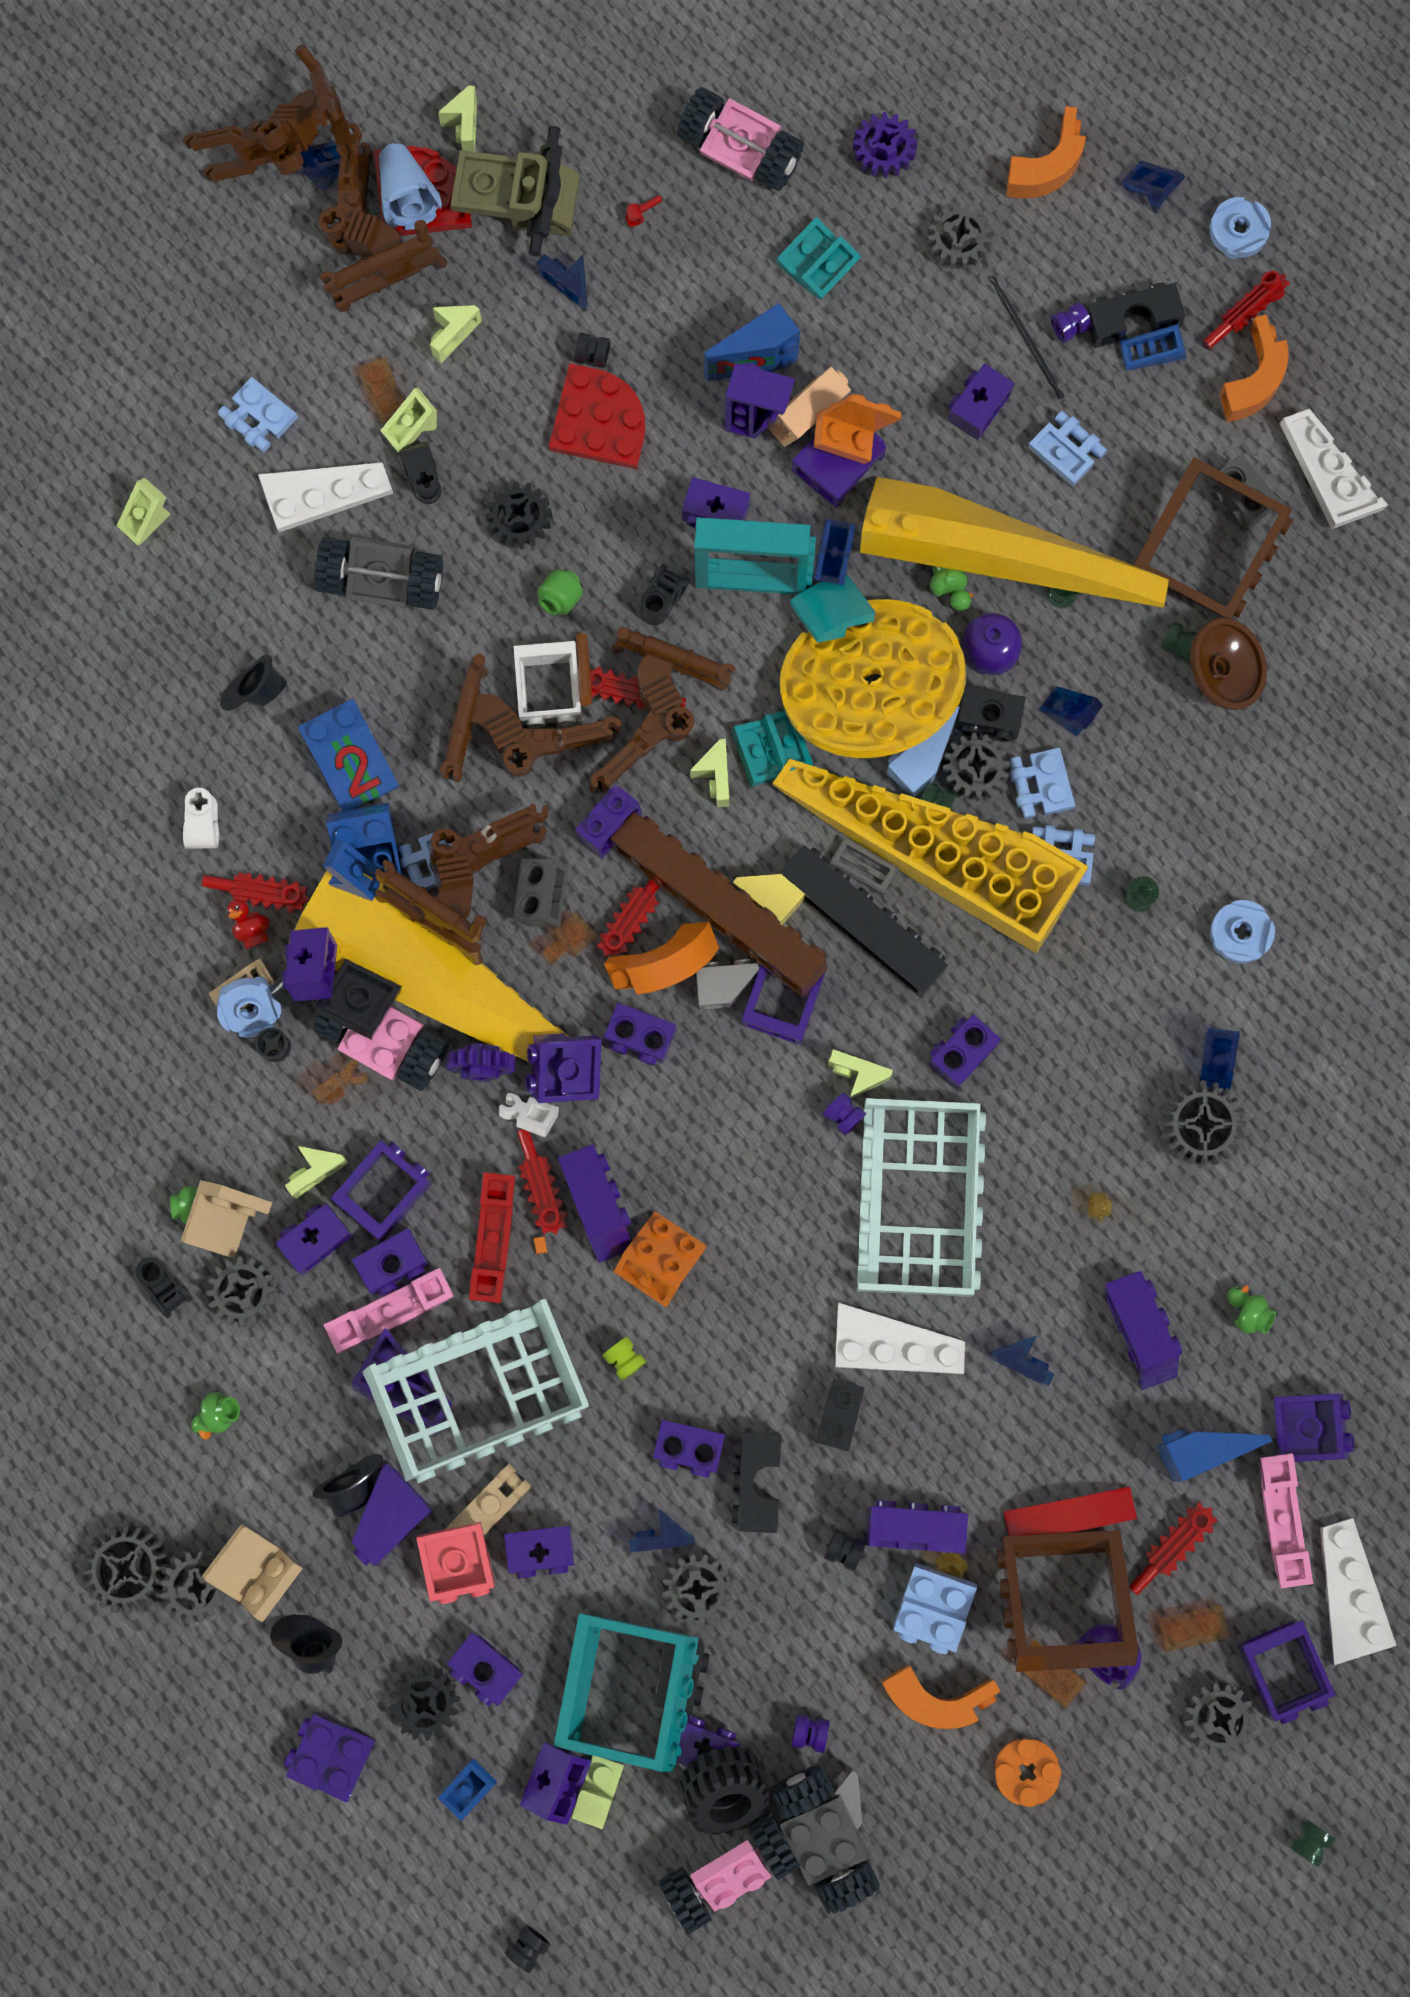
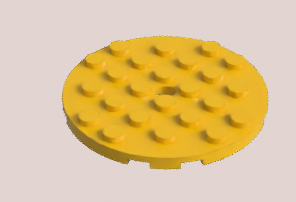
M867 600L876 612L874 622L847 627L845 637L817 643L809 631L807 633L802 632L789 649L780 675V693L784 709L791 724L798 733L824 751L852 758H876L896 754L920 744L935 734L950 719L960 703L966 684V664L957 636L946 622L942 623L939 619L935 618L930 610L899 600ZM871 674L881 676L877 680L871 681L870 684L865 680Z

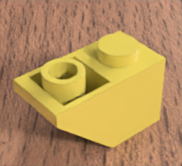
M782 874L737 877L733 881V888L737 891L739 888L745 890L753 898L755 905L761 909L766 907L776 915L777 922L781 925L786 922L805 898V893Z

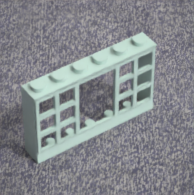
M866 1098L864 1102V1111L867 1114L864 1117L857 1292L974 1296V1290H980L981 1272L975 1271V1258H981L982 1240L976 1239V1226H982L983 1208L977 1207V1194H983L984 1176L978 1175V1163H984L985 1144H979V1132L985 1131L986 1113L980 1112V1104ZM885 1110L908 1111L907 1134L884 1133ZM915 1111L938 1112L937 1135L914 1134ZM945 1113L968 1114L967 1137L944 1136ZM884 1139L907 1140L906 1163L883 1162ZM914 1141L937 1142L936 1165L913 1164ZM944 1142L967 1143L966 1166L943 1165ZM882 1169L966 1173L964 1230L880 1226ZM880 1232L904 1233L903 1257L879 1256ZM910 1234L934 1235L933 1258L909 1257ZM940 1235L964 1236L963 1260L940 1259ZM879 1262L903 1263L902 1285L878 1284ZM909 1264L933 1265L932 1286L908 1285ZM939 1265L963 1266L962 1288L939 1287Z
M546 1299L540 1300L527 1309L513 1311L493 1322L491 1320L484 1322L464 1333H455L438 1343L426 1344L417 1351L404 1356L400 1354L377 1366L376 1363L372 1364L362 1371L372 1392L406 1482L416 1478L417 1483L429 1480L436 1476L434 1470L446 1466L447 1471L454 1470L466 1464L464 1458L474 1454L477 1460L495 1453L494 1446L505 1443L506 1448L524 1441L523 1435L534 1431L535 1436L552 1430L553 1426L551 1423L562 1419L564 1424L575 1421L582 1417L580 1412L589 1407ZM539 1326L548 1348L528 1356L519 1334ZM512 1337L521 1359L500 1366L492 1344ZM485 1347L517 1427L465 1447L434 1367ZM551 1355L559 1377L539 1384L531 1362ZM524 1365L532 1387L512 1395L504 1372ZM427 1370L435 1392L414 1400L406 1377ZM399 1381L407 1403L393 1408L385 1385ZM562 1383L571 1405L551 1413L542 1390ZM535 1394L544 1416L523 1423L515 1401ZM438 1399L447 1421L426 1429L417 1406ZM410 1410L419 1432L404 1437L396 1415ZM450 1427L458 1450L437 1458L429 1435ZM422 1439L430 1461L416 1467L408 1443Z

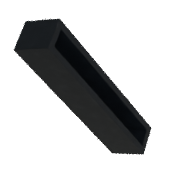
M803 845L780 871V874L805 893L804 900L919 997L923 998L946 971L948 966L944 962L946 957L936 948L931 947L928 949L920 942L922 938L915 930L910 927L904 929L896 922L898 917L886 907L881 909L873 903L874 897L862 887L857 889L849 883L850 877L838 867L833 869L825 863L827 859L819 850L814 847L810 850Z

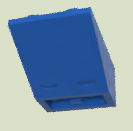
M389 803L328 814L326 824L331 846H333L335 840H345L373 865L381 869L382 872H386L383 870V861L387 860L394 865L395 871L403 875Z

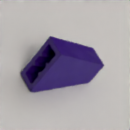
M386 1463L380 1471L352 1540L356 1547L353 1551L354 1554L366 1566L369 1563L373 1566H378L434 1511L390 1463Z

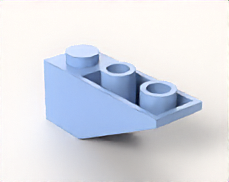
M958 706L950 719L935 734L920 744L893 754L889 758L887 774L908 796H917L935 779L958 715Z

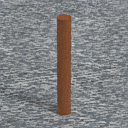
M579 633L576 635L579 701L582 706H589L592 703L588 636L585 633Z

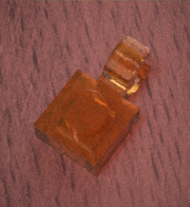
M575 912L560 928L553 932V936L558 941L552 943L543 951V957L551 965L567 951L575 957L597 937V934Z
M352 1060L339 1074L335 1073L313 1090L312 1093L323 1106L328 1102L330 1105H333L345 1096L344 1090L349 1087V1084L362 1085L367 1082L369 1076L365 1072L358 1078L353 1077V1069L360 1064L357 1060Z

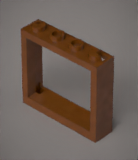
M1193 457L1135 561L1134 566L1169 579L1168 589L1222 618L1231 619L1232 616L1239 618L1247 601L1242 599L1248 588L1254 591L1263 575L1258 572L1262 562L1270 563L1278 546L1273 544L1279 533L1285 536L1294 520L1289 517L1292 509ZM1200 473L1278 514L1227 607L1149 566Z
M1120 1530L1003 1537L1002 1549L996 1550L997 1568L1004 1571V1579H1000L1001 1599H1007L1008 1609L1003 1610L1005 1629H1011L1012 1639H1007V1651L1009 1659L1014 1658L1016 1672L1136 1665L1139 1649ZM1106 1553L1119 1642L1027 1647L1015 1557Z

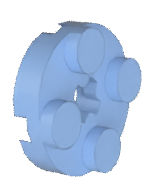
M1244 197L1230 198L1218 206L1211 219L1210 237L1217 249L1230 259L1250 257L1258 253L1268 240L1271 219L1264 206L1256 201L1252 203L1244 200ZM1235 222H1238L1240 225L1246 224L1245 233H1239L1234 230Z
M1248 900L1234 901L1224 906L1212 920L1210 927L1212 946L1217 953L1230 962L1246 964L1257 961L1270 949L1275 936L1273 921H1270L1269 916L1265 913L1266 910L1261 905ZM1241 924L1246 925V931L1250 932V937L1245 936L1243 940L1239 939L1238 935L1234 933V928H1239Z
M263 977L243 978L233 981L220 989L217 1001V1016L224 1029L238 1032L240 1037L253 1038L257 1037L258 1033L263 1029L273 1027V1023L280 1017L281 1005L273 998L270 992L271 985H269L267 979ZM248 1003L256 1005L253 1007V1012L240 1008Z

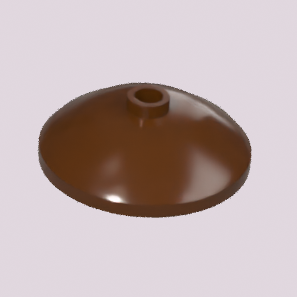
M1220 618L1208 622L1201 627L1193 640L1190 657L1193 676L1198 687L1208 700L1220 708L1239 710L1252 705L1262 694L1267 677L1266 659L1259 641L1245 625L1233 619Z

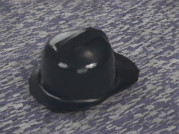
M265 654L261 656L252 666L231 681L221 696L220 706L223 710H233L245 702L265 706L282 692L287 686V681L272 666L273 660L271 655Z
M373 1454L363 1458L339 1475L317 1486L313 1491V1497L324 1499L336 1517H343L360 1509L371 1496L372 1484L370 1475L380 1466L383 1456Z
M293 1614L278 1620L271 1628L270 1633L272 1645L290 1657L296 1668L301 1672L316 1674L323 1671L330 1674L333 1671V1663L343 1641L340 1633L308 1615Z

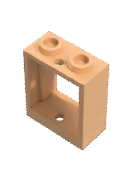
M831 366L789 401L783 415L778 414L774 423L769 422L767 428L784 447L799 439L816 423L817 412L829 407L833 403L839 402L851 391L847 385V378L842 372L834 370Z

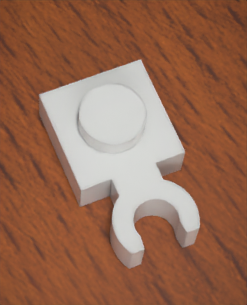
M507 1093L506 1104L512 1107L499 1106L500 1117L507 1120L516 1118V1127L542 1137H546L559 1112V1107L548 1103H538L532 1097L525 1103L521 1101L519 1096L512 1093Z

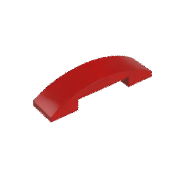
M483 1172L480 1198L481 1209L469 1300L501 1303L511 1235L516 1176Z
M1130 1486L1003 1511L1008 1536L1071 1533L1137 1519Z

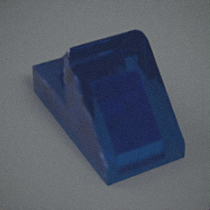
M335 141L309 146L307 151L300 153L304 159L302 165L303 174L322 191H325L339 175L340 155L336 150L337 145Z
M1140 161L1122 180V183L1127 191L1147 196L1153 212L1157 213L1176 192L1185 176L1181 172Z
M543 254L536 262L538 275L585 310L588 306L583 255L567 271L566 266L556 258L552 260Z
M1056 686L1039 711L1078 737L1083 729L1086 730L1095 719L1103 704L1096 697Z
M1207 1028L1203 1038V1057L1199 1082L1206 1081L1207 1087H1210L1212 1083H1218L1219 1088L1231 1090L1240 1031Z
M1036 1336L993 1350L988 1358L1045 1387L1050 1385L1055 1375L1048 1371L1050 1365L1034 1357H1032L1031 1361L1026 1360Z
M658 1509L661 1535L655 1536V1529L637 1531L635 1532L636 1538L629 1539L631 1553L696 1544L695 1537L661 1509Z

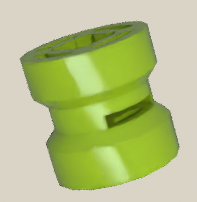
M628 1336L602 1355L609 1364H615L616 1374L621 1381L631 1376L647 1363L641 1354L632 1351L634 1344Z

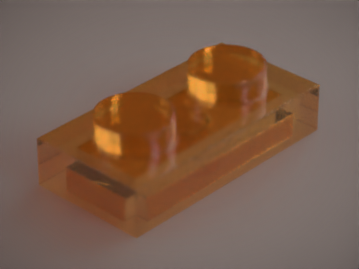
M384 357L358 367L359 374L380 424L388 422L404 402L387 359Z
M1222 1605L1157 1619L1165 1652L1230 1638Z
M1035 1639L1028 1645V1647L1042 1646ZM1071 1669L1023 1672L1065 1708L1069 1706L1086 1684V1681Z

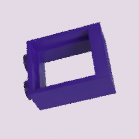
M760 966L742 1018V1026L801 1045L825 973L811 988L800 1023L796 1026L754 1012L768 973L767 969Z
M380 1140L330 1199L378 1240L383 1242L432 1184L426 1179L430 1173L416 1161L411 1166L402 1159L406 1154L392 1141L387 1146ZM385 1154L416 1180L417 1183L383 1223L380 1224L350 1199L348 1195L381 1156Z
M1295 1619L1237 1644L1270 1720L1275 1722L1279 1720L1281 1724L1291 1722L1299 1718V1711L1308 1707L1311 1711L1321 1709L1329 1705V1698L1336 1696L1302 1620ZM1296 1638L1318 1689L1276 1707L1254 1656Z

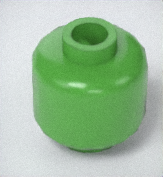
M564 570L552 571L537 590L540 606L544 611L554 616L568 614L583 595L579 577L572 571Z

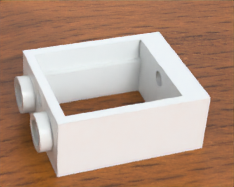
M575 641L514 646L518 710L521 725H527L529 729H539L545 727V724L557 723L559 726H571L576 724V721H582ZM569 662L573 708L528 712L524 666Z

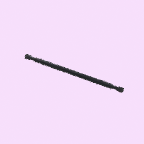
M993 276L990 278L992 284L996 287L1000 298L1049 383L1055 389L1059 400L1064 398V394L1059 390L1057 382L1012 304L999 286L996 277Z

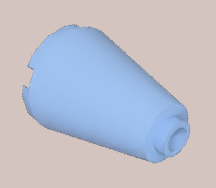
M396 143L387 145L379 154L382 214L386 223L397 229L396 225L405 226L406 230L415 229L414 224L418 220H424L428 224L436 217L435 211L437 208L440 207L441 209L442 202L439 192L406 146Z

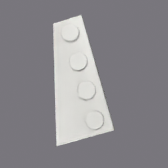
M1310 409L1282 419L1279 424L1331 529L1382 511L1388 506L1382 497L1378 499L1370 489L1371 484L1364 475L1360 477L1350 464L1352 460L1345 452L1341 453L1334 445V438Z
M383 463L258 475L278 532L393 494Z
M838 1303L836 1368L964 1374L965 1341Z
M1350 1518L1321 1527L1320 1534L1323 1568L1326 1579L1325 1591L1326 1602L1328 1601L1332 1665L1396 1646L1354 1519Z

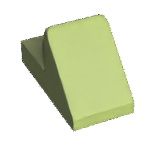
M468 86L439 111L438 116L441 127H456V143H461L463 151L475 152L477 97L475 86Z
M475 305L433 308L435 320L445 328L444 330L439 329L433 335L430 343L432 355L439 362L442 363L481 323L480 309Z
M415 388L380 431L399 453V450L409 448L423 431H432L437 428V410L421 390Z
M146 478L138 480L118 521L117 527L136 545H141L169 517L170 513L163 507L167 497Z
M719 739L690 771L691 779L715 777V780H709L710 798H716L717 807H729L726 739Z
M834 1049L828 1066L833 1067L832 1072L846 1078H850L851 1074L857 1076L850 1096L851 1099L889 1081L893 1070Z
M298 1146L311 1168L306 1170L304 1167L294 1172L289 1177L291 1181L285 1187L291 1196L297 1199L348 1165L349 1162L341 1154Z
M592 1756V1762L580 1790L572 1819L603 1829L624 1764Z

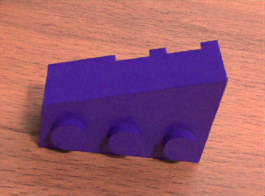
M735 363L725 396V431L753 439L758 437L766 430L769 422L774 423L778 414L783 415L785 413L795 378L761 370L759 366L752 363Z
M594 1144L559 1157L558 1160L598 1263L623 1254L631 1243L626 1226L631 1225L625 1207L618 1208L615 1199L621 1196L615 1180L608 1182L605 1172L610 1171L604 1153L598 1155Z
M1138 1271L1105 1283V1297L1118 1331L1122 1333L1130 1351L1127 1352L1130 1362H1135L1140 1373V1381L1138 1383L1141 1391L1177 1378L1182 1348L1178 1338L1170 1336L1167 1329L1170 1323L1164 1308L1158 1309L1154 1298L1157 1297L1152 1281L1150 1279L1145 1280L1142 1271Z
M384 1328L351 1383L354 1391L373 1402L375 1400L362 1371L372 1364L376 1363L377 1366L400 1354H403V1356L408 1354L386 1328ZM423 1371L406 1377L414 1400L435 1392L429 1376ZM399 1381L385 1385L393 1408L407 1403ZM446 1397L452 1412V1402ZM438 1399L417 1406L426 1429L446 1421ZM410 1410L397 1414V1416L416 1426ZM436 1432V1433L431 1434V1435L434 1436V1437H437V1435L439 1434V1432Z
M876 1500V1506H869L866 1545L869 1547L966 1554L968 1514L960 1513L961 1507L941 1505V1512L928 1511V1504L909 1503L908 1509L895 1508L896 1501Z

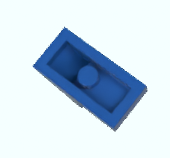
M335 840L323 865V868L333 875L328 884L373 901L375 891L380 886V882L375 878V870L378 868L345 840ZM362 873H364V874H366V875H368V876H370V877H372V878H374V879H373V880H370L368 877H366V876L363 875Z
M472 1759L438 1799L462 1821L497 1781L475 1759Z

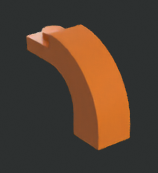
M1065 106L1060 143L1054 151L1039 158L1011 157L1006 197L1026 199L1044 196L1063 186L1072 177L1080 163L1086 136H1080L1081 120L1076 119L1077 107Z
M1267 315L1255 317L1250 327L1258 356V370L1245 379L1224 383L1220 391L1219 397L1227 422L1246 418L1265 407L1275 395L1285 375L1289 356L1287 340L1276 342V330L1273 324H1269Z
M709 922L682 924L675 935L664 945L642 954L608 957L604 966L615 990L634 988L636 995L651 993L675 985L698 972L713 958L719 949V945Z
M909 1664L881 1680L891 1700L905 1715L920 1724L937 1729H956L979 1721L972 1708L977 1705L980 1710L988 1707L997 1701L994 1695L1001 1692L996 1682L990 1678L959 1697L951 1699L938 1698L924 1690Z

